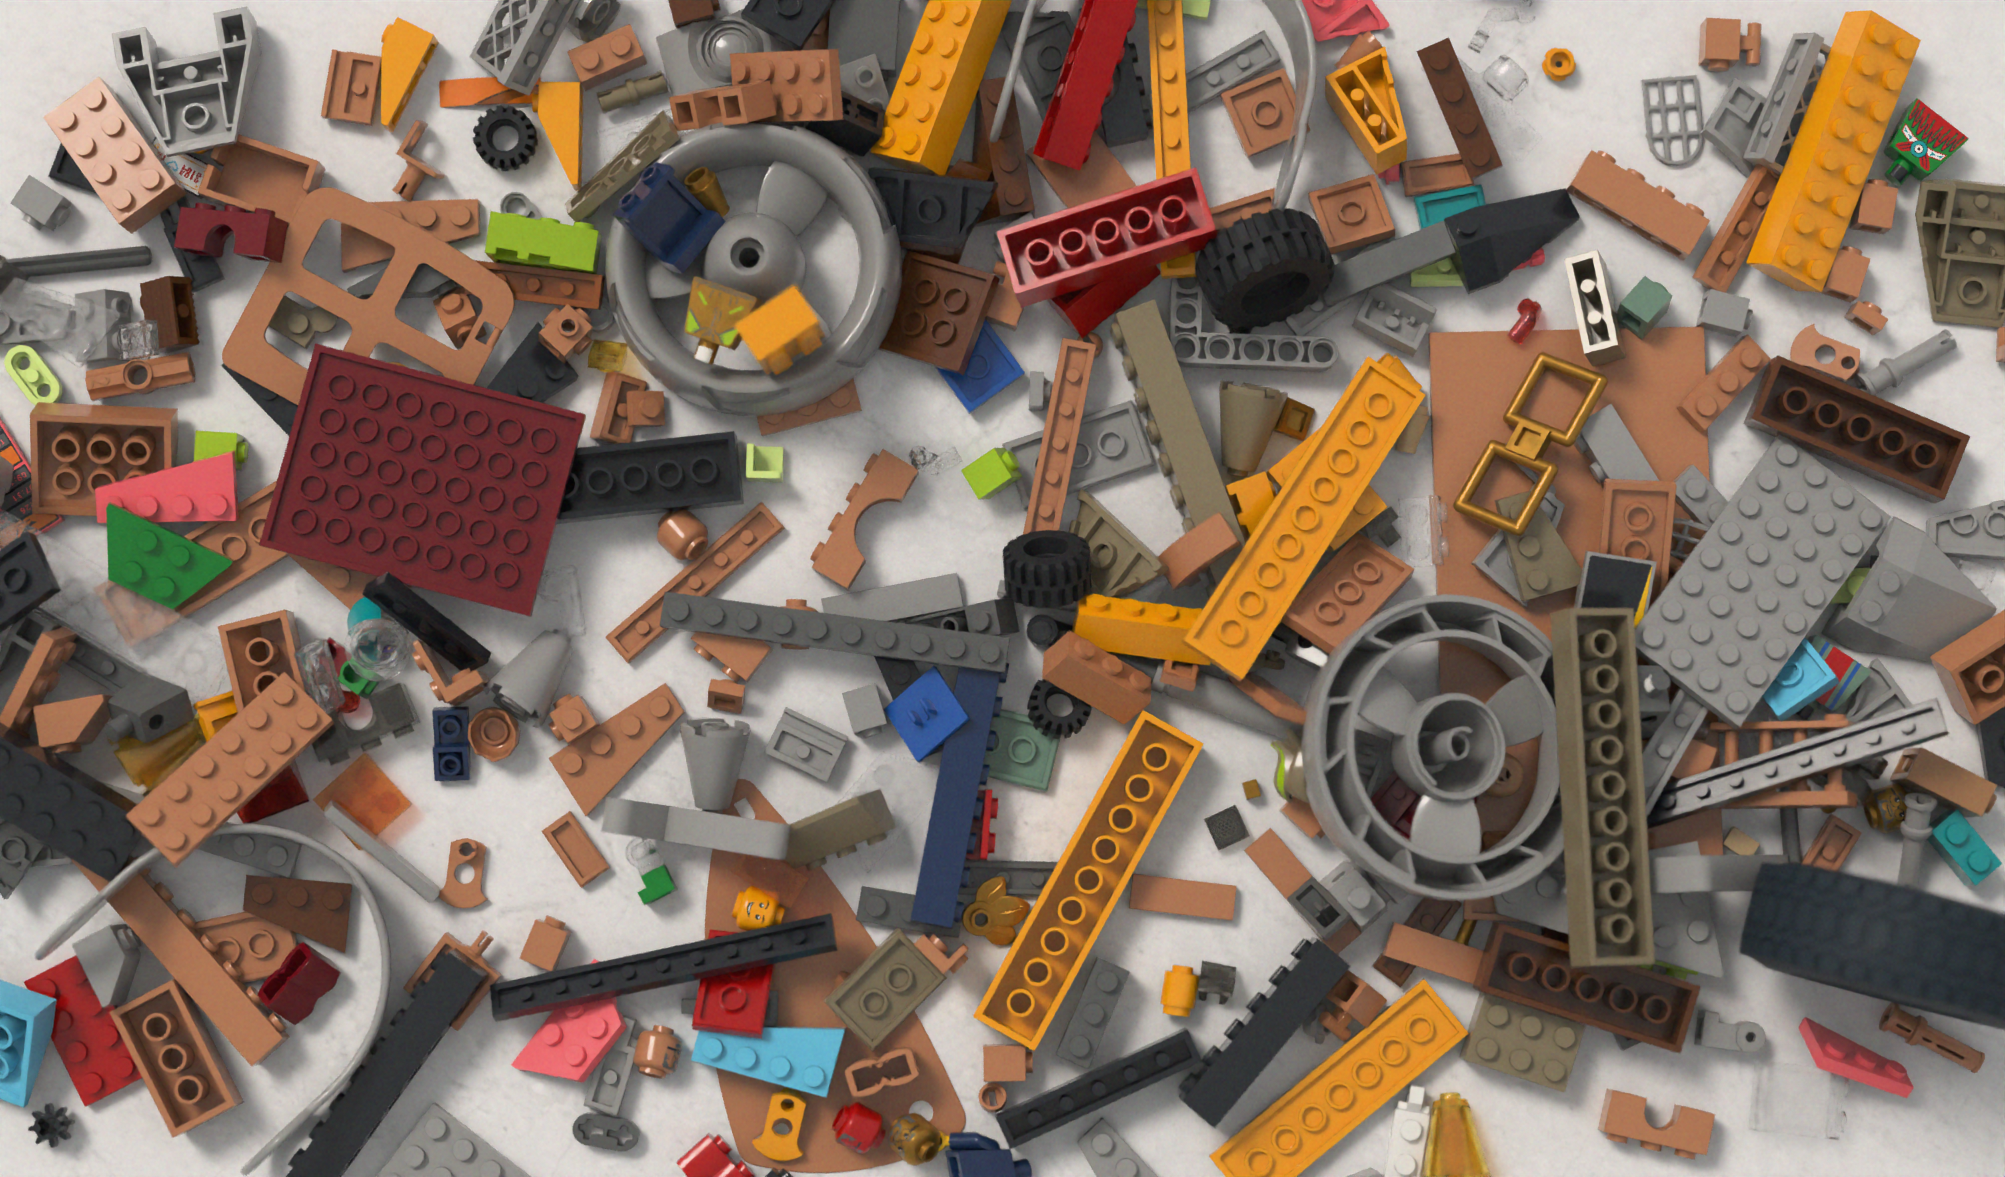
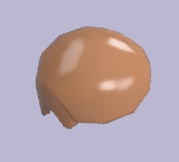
M488 707L476 713L468 724V740L475 754L487 758L491 762H497L509 757L519 744L521 730L518 721L506 710Z

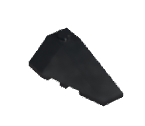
M1566 188L1474 207L1444 218L1457 252L1450 259L1467 293L1471 294L1503 281L1513 269L1532 258V255L1546 243L1552 242L1577 222L1580 216Z

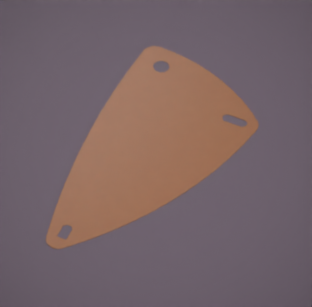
M737 779L730 807L723 809L724 815L741 817L734 804L746 797L755 813L756 820L787 824L753 783L746 779ZM712 849L706 899L705 940L708 939L710 929L735 933L745 932V930L737 927L736 918L731 916L739 891L745 892L751 885L779 894V906L785 908L781 924L831 914L834 920L838 950L775 963L771 990H778V1026L847 1027L828 1096L822 1097L798 1090L801 1097L807 1102L798 1136V1145L804 1152L802 1156L788 1161L770 1159L762 1155L752 1144V1141L764 1131L772 1094L780 1092L786 1086L716 1067L729 1124L738 1152L743 1160L752 1165L771 1169L775 1167L777 1170L784 1168L787 1171L809 1173L847 1172L901 1161L903 1159L889 1146V1129L896 1118L909 1114L911 1105L916 1101H926L932 1106L933 1117L930 1123L937 1130L943 1131L947 1136L952 1132H961L966 1119L963 1107L915 1011L872 1052L825 1004L824 1000L836 989L834 981L841 971L851 974L877 946L862 923L856 920V914L823 868L820 866L808 871L806 865L793 869L786 860ZM899 1047H910L913 1049L920 1072L912 1081L898 1086L885 1085L878 1092L868 1096L857 1097L851 1095L844 1071L852 1063L864 1058L879 1059L886 1052ZM784 1099V1102L787 1104L794 1103L791 1099ZM854 1102H859L882 1115V1129L886 1130V1134L877 1149L871 1147L868 1152L858 1154L836 1142L835 1131L831 1127L838 1111L843 1105L849 1106ZM779 1118L773 1123V1127L780 1123L786 1124L789 1128L788 1133L793 1129L791 1122L785 1118Z

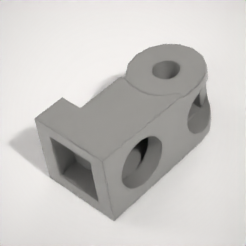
M1698 1010L1695 1045L1742 1052H1756L1764 1046L1766 1035L1764 1029L1759 1024L1750 1021H1739L1735 1024L1718 1022L1719 1013Z

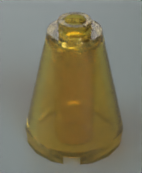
M198 713L194 715L193 720L151 742L144 743L127 735L117 742L107 739L110 746L117 744L119 747L113 753L134 785L137 784L138 787L144 786L145 789L139 792L143 798L158 787L206 741L198 720L200 719Z
M1460 1093L1440 1094V1100L1433 1101L1422 1177H1491L1468 1100L1461 1099Z

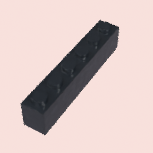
M1183 1028L996 1114V1119L1009 1148L1012 1149L1202 1062L1188 1029Z

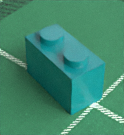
M1958 809L1946 810L1930 823L1933 830L1927 840L1965 886H1976L2002 865L2001 861Z

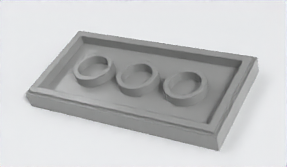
M1132 400L1082 417L1066 495L1154 466ZM1044 430L1002 444L1003 448L1010 450L1019 461L1020 467L1018 470L1022 477L1015 481L1024 510L1029 507Z

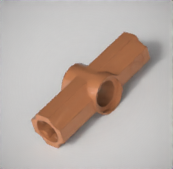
M185 352L147 360L133 359L126 364L86 371L85 381L90 399L97 401L134 393L148 394L155 389L195 382L196 374L191 354ZM141 368H146L148 372L146 381L143 384L136 385L134 383L135 372Z

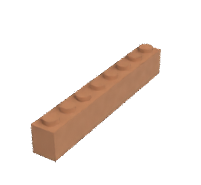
M130 855L120 873L140 857L136 856L133 858ZM72 860L99 892L110 883L108 880ZM148 866L110 899L108 903L251 1066L259 1065L290 1037L285 1031L288 1027L278 1014L275 1012L270 1014L262 1005L263 1002L257 995L258 991L253 986L247 988L244 983L238 980L242 973L230 960H227L225 963L222 962L221 957L215 954L219 950L215 941L207 934L201 936L196 929H193V926L197 923L196 920L186 909L181 908L179 910L171 901L174 897L173 894L162 882L156 884L148 875L151 872Z

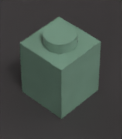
M1644 276L1620 302L1617 311L1618 321L1632 333L1643 339L1667 313L1673 295L1668 293L1662 284L1653 282Z

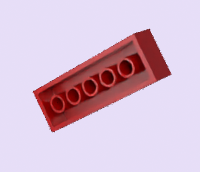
M1195 167L997 231V235L1015 295L1022 308L1203 250L1205 244L1210 239L1217 237V231L1197 168Z

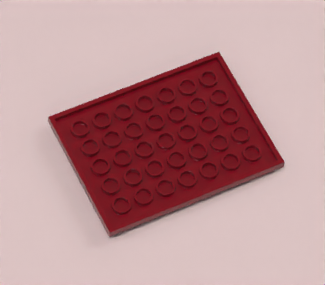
M315 344L259 545L376 577L389 572L403 584L531 617L586 415Z

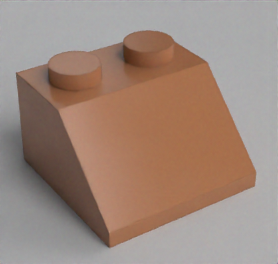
M100 694L33 706L39 746L51 749L53 754L61 753V755L82 752L81 746L92 744L104 725L111 718L107 704L113 696Z

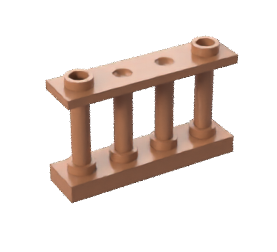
M1827 714L1824 715V720L1743 722L1735 730L1721 719V722L1710 723V730L1725 733V765L1739 761V733H1759V754L1773 750V732H1793V743L1808 739V732H1831L1856 723L1846 720V715ZM1842 769L1828 773V785H1824V791H1811V786L1807 785V780H1803L1790 785L1789 791H1776L1775 789L1717 807V809L1857 808V794L1846 791V785H1842Z

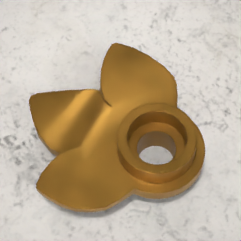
M1003 876L993 877L983 882L977 888L975 901L970 903L963 911L962 923L964 928L972 935H984L995 945H1008L1013 943L1017 937L1013 926L1025 918L1030 904L1022 898L1011 895L1006 896L1005 878ZM984 913L986 917L984 923L981 925L975 924L976 915Z

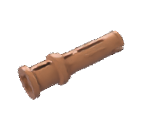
M1891 1002L1887 1006L1879 1022L1880 1030L1884 1032L1889 1030L1905 1038V1042L1909 1045L1920 1044L1971 1070L1973 1073L1978 1072L1985 1059L1983 1052H1979L1929 1026L1925 1017L1921 1015L1915 1017L1900 1009V1005Z

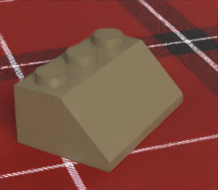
M881 789L859 795L790 824L786 861L793 869L806 865L807 870L810 871L827 864L825 857L836 853L839 859L856 852L855 844L866 840L868 846L887 839L885 832L896 828V825Z

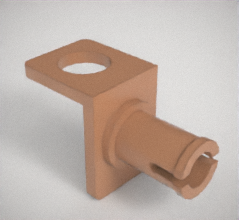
M420 120L414 122L396 153L404 158L408 165L392 190L396 194L400 193L401 197L412 201L425 175H431L437 179H443L445 176L444 173L412 154L428 126L426 122Z

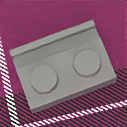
M786 707L764 752L828 782L849 737Z

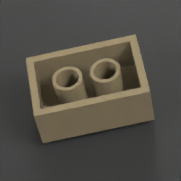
M1480 991L1467 1031L1469 1034L1465 1037L1459 1058L1565 1093L1586 1025Z

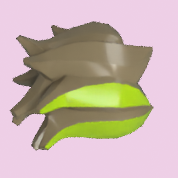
M1289 728L1285 730L1288 739H1285L1284 743L1276 740L1275 742L1272 741L1270 745L1278 754L1273 783L1279 796L1287 802L1291 803L1293 801V795L1297 799L1309 804L1306 796L1307 785L1302 764V729L1299 731L1300 738Z

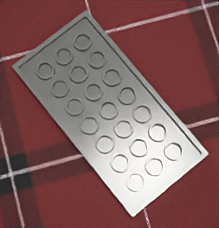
M1778 435L1635 627L1636 654L1652 666H1661L1672 682L1732 728L1738 729L1883 530L1891 516L1790 439Z

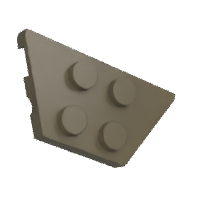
M1080 490L1077 500L1082 502L1077 521L1071 520L1068 533L1077 534L1078 537H1083L1086 543H1089L1092 588H1090V591L1093 594L1122 598L1168 571L1169 567L1093 495L1085 490Z

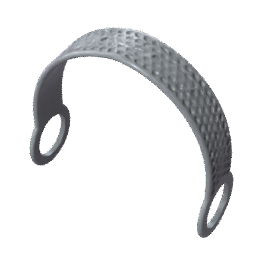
M1029 0L990 133V141L993 143L997 142L1000 136L1028 31L1046 0ZM1262 0L1277 20L1286 38L1293 61L1296 81V103L1293 124L1271 209H1279L1284 212L1302 158L1307 125L1314 100L1317 78L1316 45L1311 22L1302 0Z
M241 823L222 825L209 838L231 834L276 836L308 846L341 866L357 884L370 908L379 937L382 961L378 1004L370 1028L357 1053L332 1084L241 1169V1174L247 1176L345 1084L365 1057L379 1030L387 1006L391 982V951L385 921L377 900L361 873L347 859L328 846L303 834L275 826ZM154 848L130 864L61 925L36 951L35 959L42 960L49 956L83 927L134 877L164 856Z

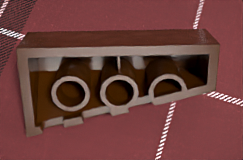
M1006 77L982 80L977 91L972 163L991 169L989 181L998 182V187L975 227L1014 221L1029 212L1034 217L1035 213L1014 87L999 139L995 143L990 141V133Z

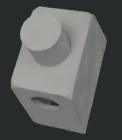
M1345 861L1319 882L1352 916L1350 920L1361 933L1388 911L1384 900L1357 869Z

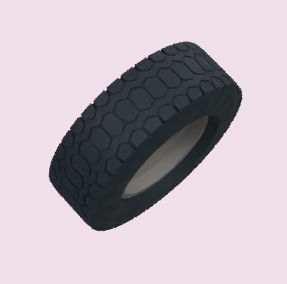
M1763 862L1756 876L1741 936L1740 954L1749 956L1762 966L1778 972L1900 1005L2005 1030L2004 912L1888 881L1815 865L1795 862L1779 864Z

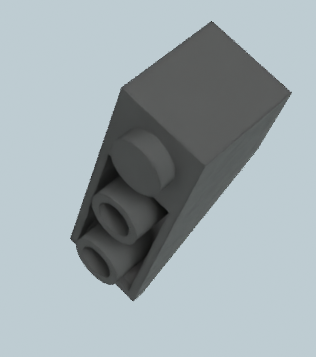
M1012 598L994 599L905 620V624L993 636H1005L1020 632Z

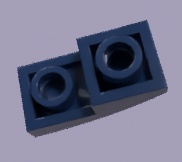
M469 706L434 707L432 714L435 781L470 780Z

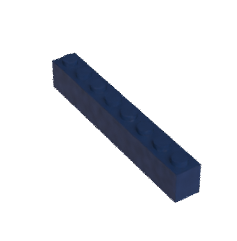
M1009 663L1006 664L1005 674L959 668L954 694L971 719L944 743L910 922L952 929L953 922L960 923L964 902L957 901L960 887L967 888L970 868L964 867L966 853L973 854L977 833H972L970 830L972 820H980L983 799L977 798L979 784L985 786L987 784L990 765L983 764L986 750L993 752L996 731L990 730L992 716L999 717L1003 697L996 696L998 683H1006Z

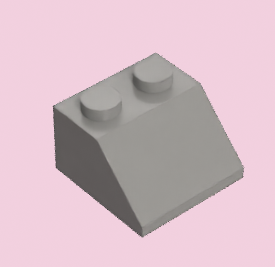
M126 924L109 925L72 944L102 1008L117 1006L126 1002L141 958V953L138 949L141 946L140 939L131 928L128 929Z

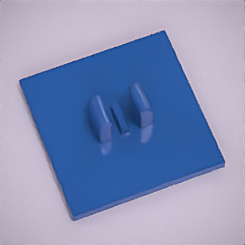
M934 665L883 709L919 763L971 719Z

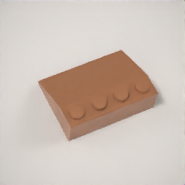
M38 402L30 413L32 513L97 516L95 489L97 487L176 467L178 409Z

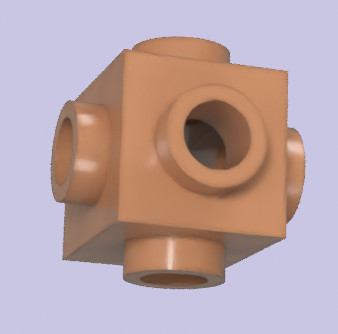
M566 304L561 311L555 308L543 321L546 326L539 332L538 341L556 358L565 363L574 353L581 355L592 343L593 340L590 338L593 327L590 325L592 320L579 307L574 310L570 305Z

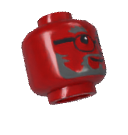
M854 1102L849 1106L843 1105L838 1111L831 1127L835 1131L836 1142L858 1154L868 1152L871 1147L877 1149L886 1134V1130L882 1129V1115L859 1102Z

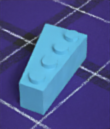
M764 1026L762 1039L699 1031L691 1061L827 1097L847 1027Z

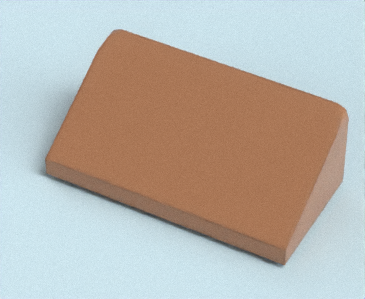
M607 372L591 428L590 438L612 444L631 442L635 427H628L626 392L645 391L647 381L619 372Z

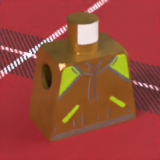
M694 276L684 328L685 333L700 338L693 358L713 365L719 346L736 350L742 337L734 325L758 310L762 300Z

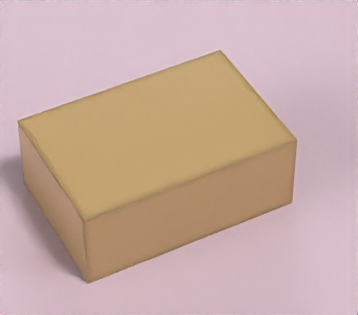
M1735 826L1731 827L1723 839V846L1737 855H1753L1760 843Z

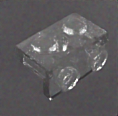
M1437 494L1429 495V497L1398 498L1401 560L1411 567L1444 566V557H1449L1448 537H1443L1442 523H1447L1448 521L1446 502H1441V497Z

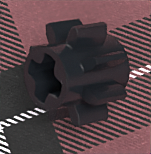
M49 1103L45 1104V1114L40 1111L32 1113L36 1121L33 1126L28 1128V1131H35L38 1136L36 1144L49 1140V1145L53 1148L58 1146V1137L65 1140L72 1137L67 1130L69 1125L75 1123V1120H68L65 1115L68 1109L66 1106L58 1111H54L53 1104ZM54 1118L56 1121L53 1126L57 1130L49 1132L50 1124L46 1120Z

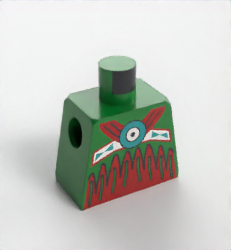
M1917 98L1905 109L1884 148V154L1894 161L1884 175L1891 183L1897 186H1902L1910 174L1917 180L1922 181L1965 144L1969 138Z

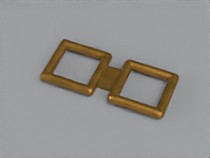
M1544 352L1539 353L1503 415L1504 422L1516 427L1507 445L1496 440H1490L1454 501V510L1515 536L1523 535L1559 470L1555 463L1542 459L1551 441L1565 447H1571L1575 443L1606 388L1608 378L1601 373ZM1545 368L1591 385L1565 431L1520 414ZM1496 455L1541 473L1516 520L1470 502Z

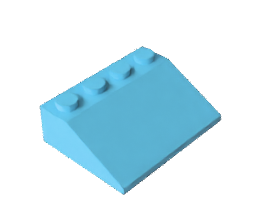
M0 980V1099L25 1107L28 1105L53 1031L56 999Z

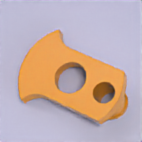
M786 1087L780 1092L772 1094L764 1131L759 1138L752 1141L754 1147L762 1155L770 1159L788 1161L803 1155L804 1151L798 1145V1136L807 1101L801 1097L798 1090ZM784 1099H791L794 1103L787 1104L784 1102ZM779 1118L788 1119L793 1129L788 1134H779L773 1128L774 1121Z

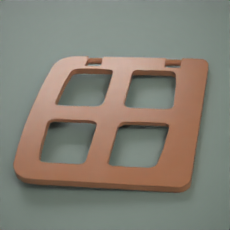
M318 188L310 192L301 202L287 229L282 262H269L223 349L222 360L233 371L298 405L308 369L269 344L265 337L266 330L286 293L294 292L342 318L351 325L352 333L343 351L370 357L377 344L388 343L441 372L445 378L475 385L500 335L512 316L515 306L514 294L505 280L425 230L336 188ZM329 219L337 220L366 232L394 247L395 253L370 298L360 299L304 268L303 261L325 221ZM422 263L431 266L457 282L482 302V311L460 350H454L400 321L396 316V307L417 267ZM485 321L495 326L486 344L476 339Z

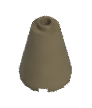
M1220 381L1222 465L1228 467V474L1248 477L1249 471H1256L1286 404L1287 392H1280L1278 389L1249 383L1237 386L1233 385V381Z

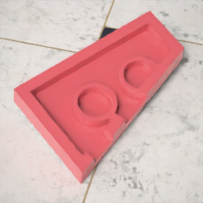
M1804 1017L1798 1028L1817 1068L1905 1098L1913 1090L1914 1087L1907 1075V1070L1900 1063L1889 1060Z

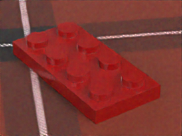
M77 955L24 981L28 990L56 999L51 1039L85 1107L142 1079L110 1014L111 1011L118 1007L102 1008Z

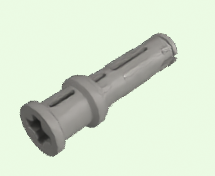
M1944 329L1941 333L1893 360L1891 358H1884L1880 360L1879 366L1867 373L1859 372L1855 374L1856 386L1859 390L1876 396L1877 393L1890 386L1897 387L1907 374L1956 349V340L1953 339L1941 345L1942 341L1953 336L1949 330Z
M1909 793L1904 799V803L1907 806L1906 818L1900 825L1902 835H1904L1897 884L1904 886L1908 884L1909 887L1918 889L1925 840L1931 836L1933 830L1930 825L1931 811L1936 808L1937 801L1928 794Z

